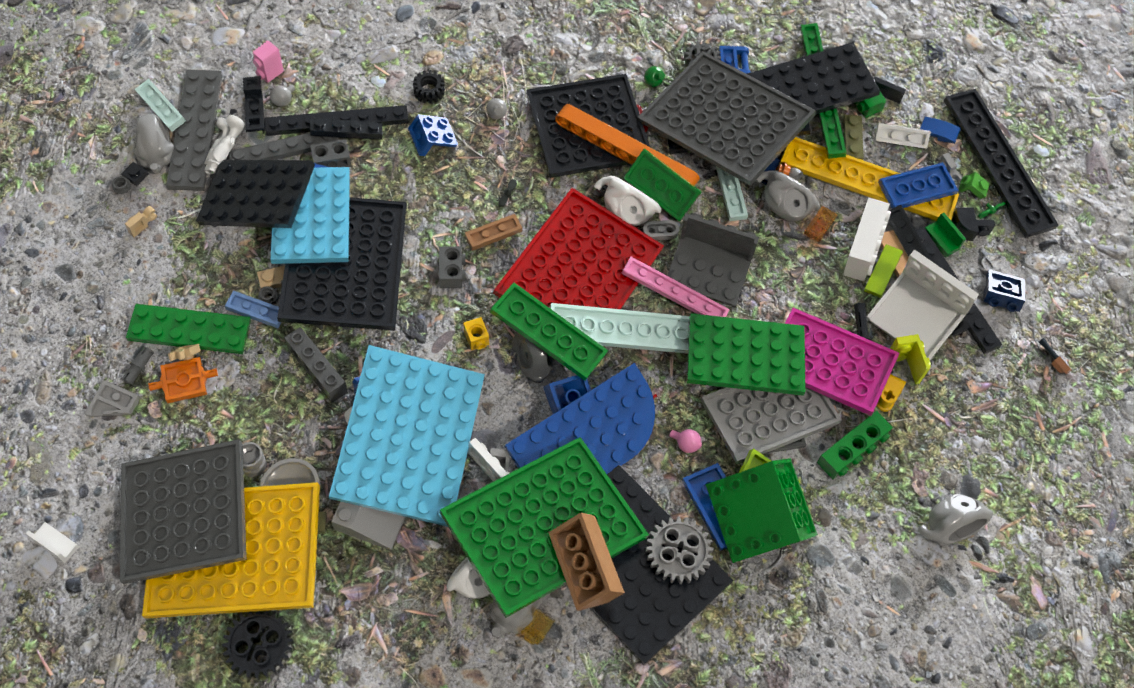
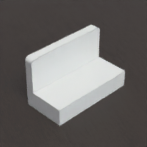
M46 522L35 534L29 530L26 533L33 542L64 564L79 548L76 543Z

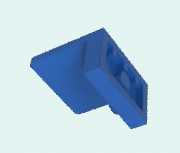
M418 114L408 127L419 156H425L433 145L456 147L458 145L447 118Z

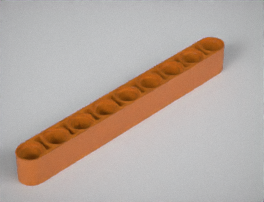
M570 104L564 105L555 117L556 122L561 127L633 165L642 150L646 149L695 186L700 180L699 175L690 168Z

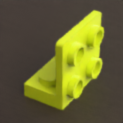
M918 334L897 337L890 349L900 353L896 360L897 362L907 360L915 384H920L931 367L930 360L926 357L924 351V343L920 340Z

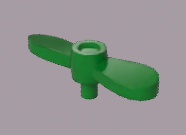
M1002 202L996 206H991L988 203L986 204L988 209L981 212L978 217L982 219L988 214L993 215L997 212L998 208L1006 203Z

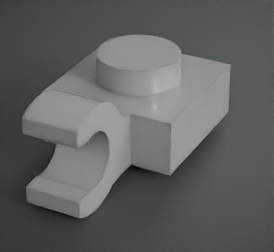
M949 153L943 154L938 163L943 162L952 179L960 183L962 176L956 171V163Z

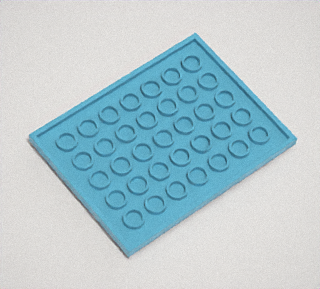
M368 345L329 499L447 526L439 511L443 507L457 501L485 374Z

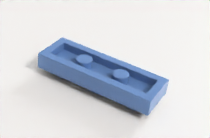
M234 290L225 304V309L250 317L272 327L279 328L281 324L277 319L278 306Z

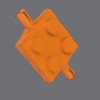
M197 357L160 365V381L148 383L150 391L163 389L165 400L168 404L207 395V378L218 376L217 368L205 371L202 367L201 358Z

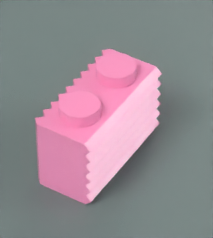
M266 41L261 47L253 51L254 59L252 60L257 68L255 71L256 75L261 76V80L263 79L267 83L284 72L280 50L270 41Z

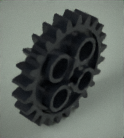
M256 611V614L248 612L247 617L239 614L241 619L239 622L234 619L232 620L235 625L234 628L227 627L230 635H223V638L228 641L222 644L223 649L227 650L222 653L225 658H228L226 664L228 666L233 664L231 670L233 672L239 670L238 675L240 677L246 673L248 680L252 678L253 674H255L257 680H260L261 674L269 678L270 671L276 675V667L284 668L282 661H289L290 658L286 654L293 652V649L288 646L294 644V640L289 638L293 635L292 630H287L290 627L289 623L283 624L285 620L283 616L277 619L278 614L276 611L271 615L269 611H264L263 614H261V611ZM260 626L258 632L254 634L249 633L251 627ZM270 636H279L276 642H268ZM260 641L262 642V645H261V646H260V645H257V646L255 647V645H254L255 642H257V643H259ZM248 645L246 652L238 653L240 646ZM267 654V659L264 662H257L259 655Z

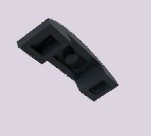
M261 76L244 77L243 91L245 95L246 132L264 131L265 114Z

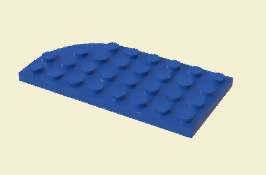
M633 363L505 444L504 447L517 467L521 468L581 437L605 473L608 474L618 465L622 466L635 457L649 440L655 421V404L652 392L638 367Z

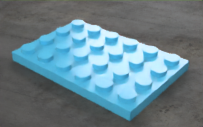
M349 167L314 168L292 228H272L271 264L349 262Z

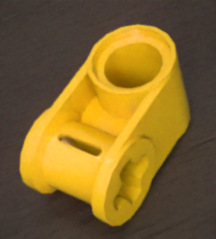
M890 374L876 405L877 408L883 412L890 411L900 396L906 381Z

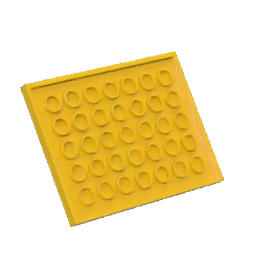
M319 483L244 488L247 560L146 580L142 617L147 619L313 608L320 494Z

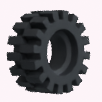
M428 70V73L426 71H422L423 74L418 73L413 81L415 97L420 102L423 100L426 104L427 101L433 104V100L436 103L438 98L441 100L442 95L444 96L445 94L444 79L441 74L437 75L436 71L432 73L431 70ZM428 84L435 86V88L429 90L422 87Z

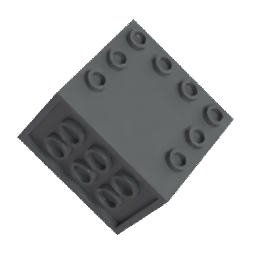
M686 213L683 220L681 238L667 276L713 301L735 308L759 237L750 231H739L732 225L724 226L716 220H706L698 214Z

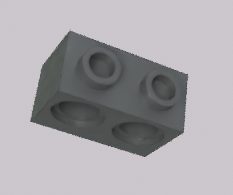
M346 139L310 145L315 164L327 167H351Z
M461 246L439 247L440 288H462V281H466V270H462V265H466L465 254H462Z

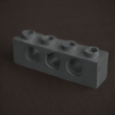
M301 327L284 337L288 350L331 403L348 393L346 382Z

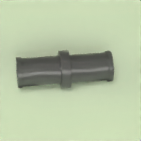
M143 346L135 360L130 362L131 366L121 380L132 386L138 375L146 369L145 365L154 352L148 347Z

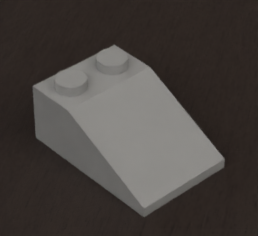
M340 501L331 522L333 529L338 532L392 550L405 516Z

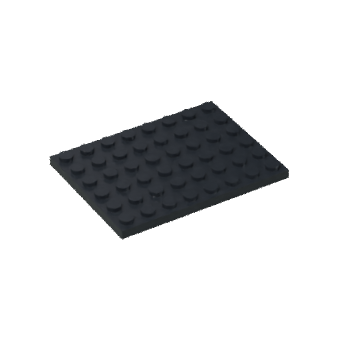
M350 197L349 262L285 264L277 317L278 322L395 331L407 202Z
M620 465L607 474L648 534L651 531L655 532V525L661 527L662 520L668 524L670 516ZM649 535L645 540L611 558L624 594L608 603L590 608L643 666L733 582V579L713 559L708 561L711 564L709 569L704 568L706 572L704 575L699 574L698 580L691 577L690 583L683 579L682 584H679L676 578L671 583L669 576L663 580L664 573L661 572L656 575L658 568H650L653 560H647V556L651 554L645 552L646 547L649 546L646 544L647 539H652ZM667 535L669 540H677L674 535ZM687 540L690 546H697L695 541ZM669 554L662 555L665 560H672ZM682 560L685 565H692V562L690 560Z

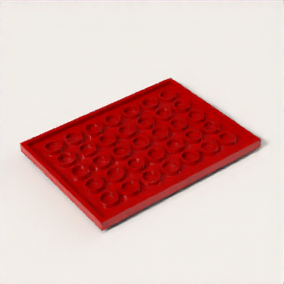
M571 188L496 286L493 294L500 298L514 282L549 308L551 303L621 310L639 284L635 280L621 274L629 258L633 257L651 267L664 245L579 191Z

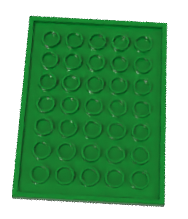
M581 437L443 507L439 511L505 618L567 584L549 532L579 513L590 514L596 517L611 558L645 540L649 535Z

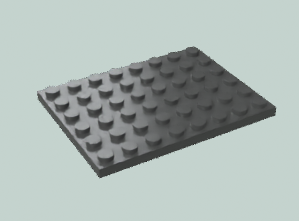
M702 51L638 116V121L751 186L816 115V110Z

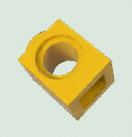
M482 317L463 323L464 333L471 351L475 349L481 350L489 345V334ZM474 334H480L481 336L475 337V336H473V335H474Z

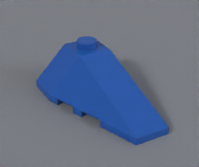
M577 375L549 383L543 387L553 414L591 391L588 380L584 381Z

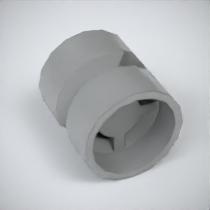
M253 442L243 443V472L248 477H257L266 469V458L258 444Z

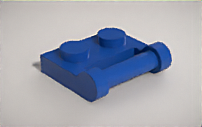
M719 46L721 61L738 69L737 55H740L742 69L738 70L746 74L751 73L748 65V47Z

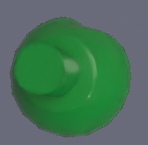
M657 66L649 67L644 73V80L650 87L661 85L665 78L663 70Z

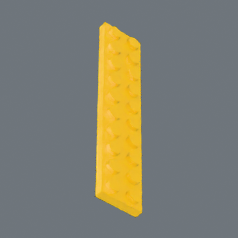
M795 137L788 144L780 164L786 162L791 168L796 167L807 176L886 203L889 202L878 181L881 178L900 174L849 155L828 159L826 147ZM959 194L903 209L937 221L940 214L945 213L951 220Z

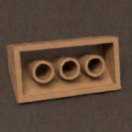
M579 513L549 532L577 611L608 603L624 594L594 515Z

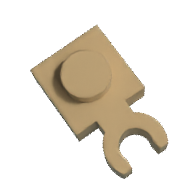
M148 206L142 214L138 212L124 223L131 236L136 237L148 227L147 223L157 218V215L154 213L155 209Z
M199 344L181 346L168 353L170 361L176 359L188 360L194 358V354L201 350Z

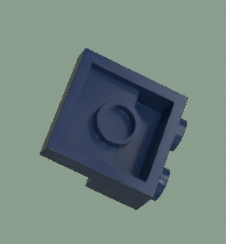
M988 270L986 274V287L983 291V302L988 303L992 307L1000 306L1006 308L1010 312H1020L1025 303V279Z

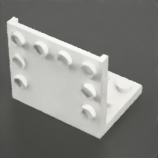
M913 250L903 272L868 314L867 320L894 339L918 334L920 340L924 343L926 357L931 360L969 312L979 294L925 256Z

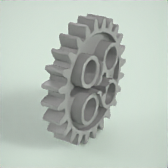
M680 516L677 517L676 522L669 517L668 524L662 520L661 527L655 525V532L651 531L649 534L652 539H647L646 542L649 546L646 547L645 552L651 553L647 556V560H653L650 568L657 567L656 575L661 572L664 573L663 580L669 576L671 583L674 582L675 578L678 579L679 584H682L683 579L690 583L691 577L698 580L699 574H705L704 568L709 569L711 564L708 561L713 559L710 553L713 552L714 548L708 547L711 545L712 540H706L709 533L701 532L703 526L696 528V521L689 524L687 517L684 522H681ZM667 535H674L677 540L671 541L667 538ZM687 540L695 541L697 546H690ZM669 554L672 560H665L662 555ZM688 559L692 562V565L687 566L682 560Z

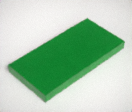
M646 149L642 150L623 177L636 189L655 200L662 209L679 222L702 193Z

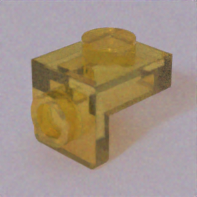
M536 609L533 614V620L520 633L524 635L525 641L532 645H538L543 642L556 620L541 610Z

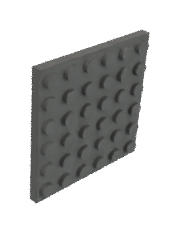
M240 439L121 464L120 582L122 584L247 560L243 443Z

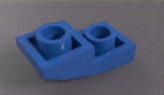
M925 117L920 127L922 130L931 131L930 136L937 137L938 141L954 144L960 132V127L931 117Z

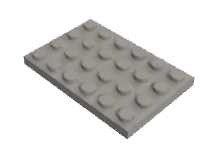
M726 387L701 397L704 408L736 464L744 462L749 450L753 448L763 455L838 425L842 421L827 396L806 387L804 396Z

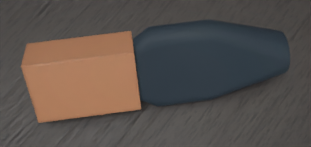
M1045 338L1039 341L1055 359L1051 364L1059 373L1068 374L1072 371L1065 361L1055 353Z

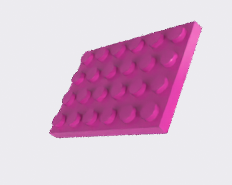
M792 308L785 324L804 326L805 387L872 416L900 353L796 308Z

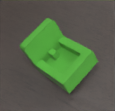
M973 172L962 177L959 191L970 190L979 199H983L987 195L990 183L977 172Z

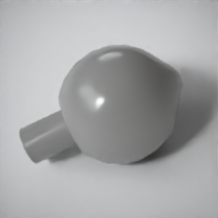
M278 85L274 87L270 93L272 103L279 107L288 105L291 102V93L295 91V87L293 85L288 87Z
M494 98L487 103L486 109L490 118L498 120L506 115L507 105L503 100Z

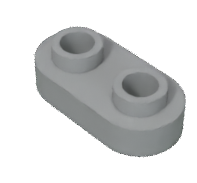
M672 220L650 221L644 225L643 232L655 240H671L678 236L679 225Z

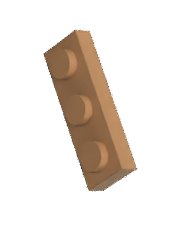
M513 214L465 232V238L473 251L523 231V228L516 215Z

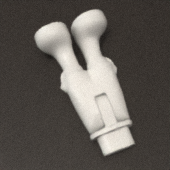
M228 115L227 119L221 117L217 119L216 125L222 130V136L215 140L204 162L206 164L204 169L206 174H214L219 164L226 160L230 150L234 147L236 138L245 126L239 117Z

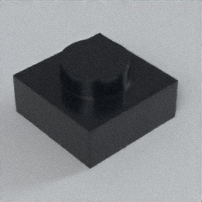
M132 162L121 175L127 178L133 185L138 186L149 173L145 168Z

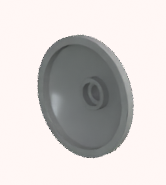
M289 458L272 465L262 477L260 486L318 482L320 485V478L315 468L307 461Z

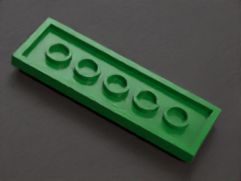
M514 282L490 310V313L584 381H586L608 352L605 347Z
M135 304L126 339L132 342L175 347L199 344L200 350L243 354L251 318Z

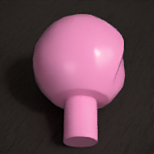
M686 429L681 433L675 430L670 432V437L677 440L678 447L685 453H693L702 446L701 437L695 430Z

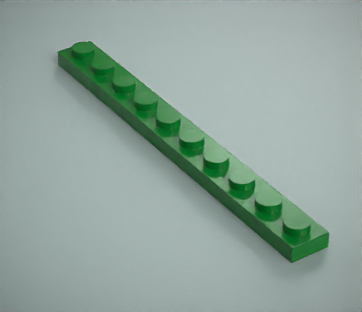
M818 23L801 25L800 30L806 56L824 51ZM837 108L820 113L819 118L828 159L846 157L847 152Z

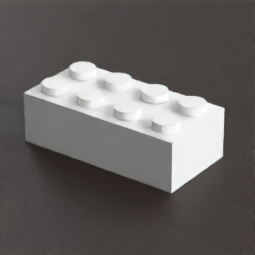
M868 197L846 263L844 276L865 281L866 275H871L891 211H888L890 203Z

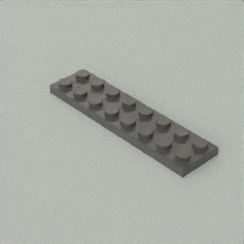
M186 70L179 113L186 122L180 125L175 132L174 150L171 156L166 183L168 190L205 191L207 174L204 171L206 167L204 162L212 147L223 77L222 71Z

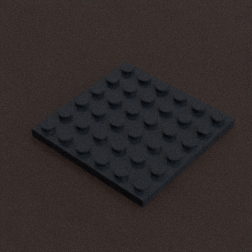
M627 74L526 89L527 99L550 178L630 164L561 127L556 122L555 117L566 104L582 110L650 147L643 123L638 121L640 114Z

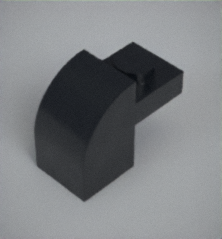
M956 207L951 219L967 241H973L977 235H990L995 227L994 220H976L974 207Z

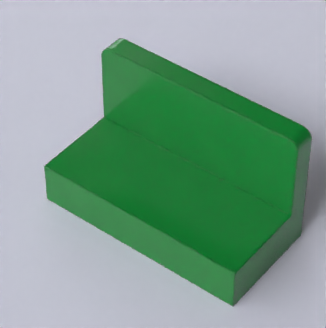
M945 213L940 214L936 222L925 227V230L945 258L959 251L966 240Z

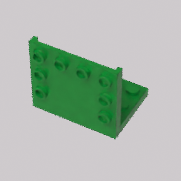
M791 458L770 461L706 484L732 563L818 535Z

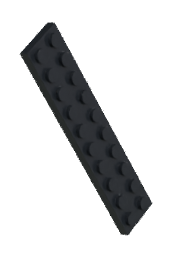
M976 88L946 96L944 99L945 104L1003 202L1006 203V207L1024 237L1027 238L1056 229L1059 224Z

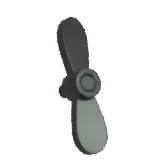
M515 179L510 180L507 188L504 190V195L499 200L500 207H504L507 204L508 198L511 197L512 191L516 188L517 181Z

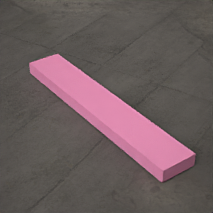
M633 257L629 258L621 273L696 314L726 317L730 310Z

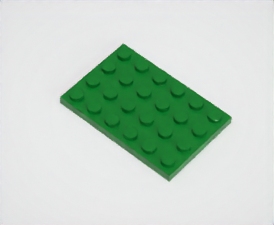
M690 313L687 383L804 396V326Z

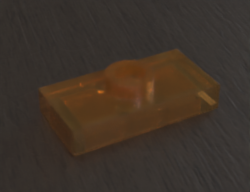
M822 206L806 228L804 234L820 242L838 214Z

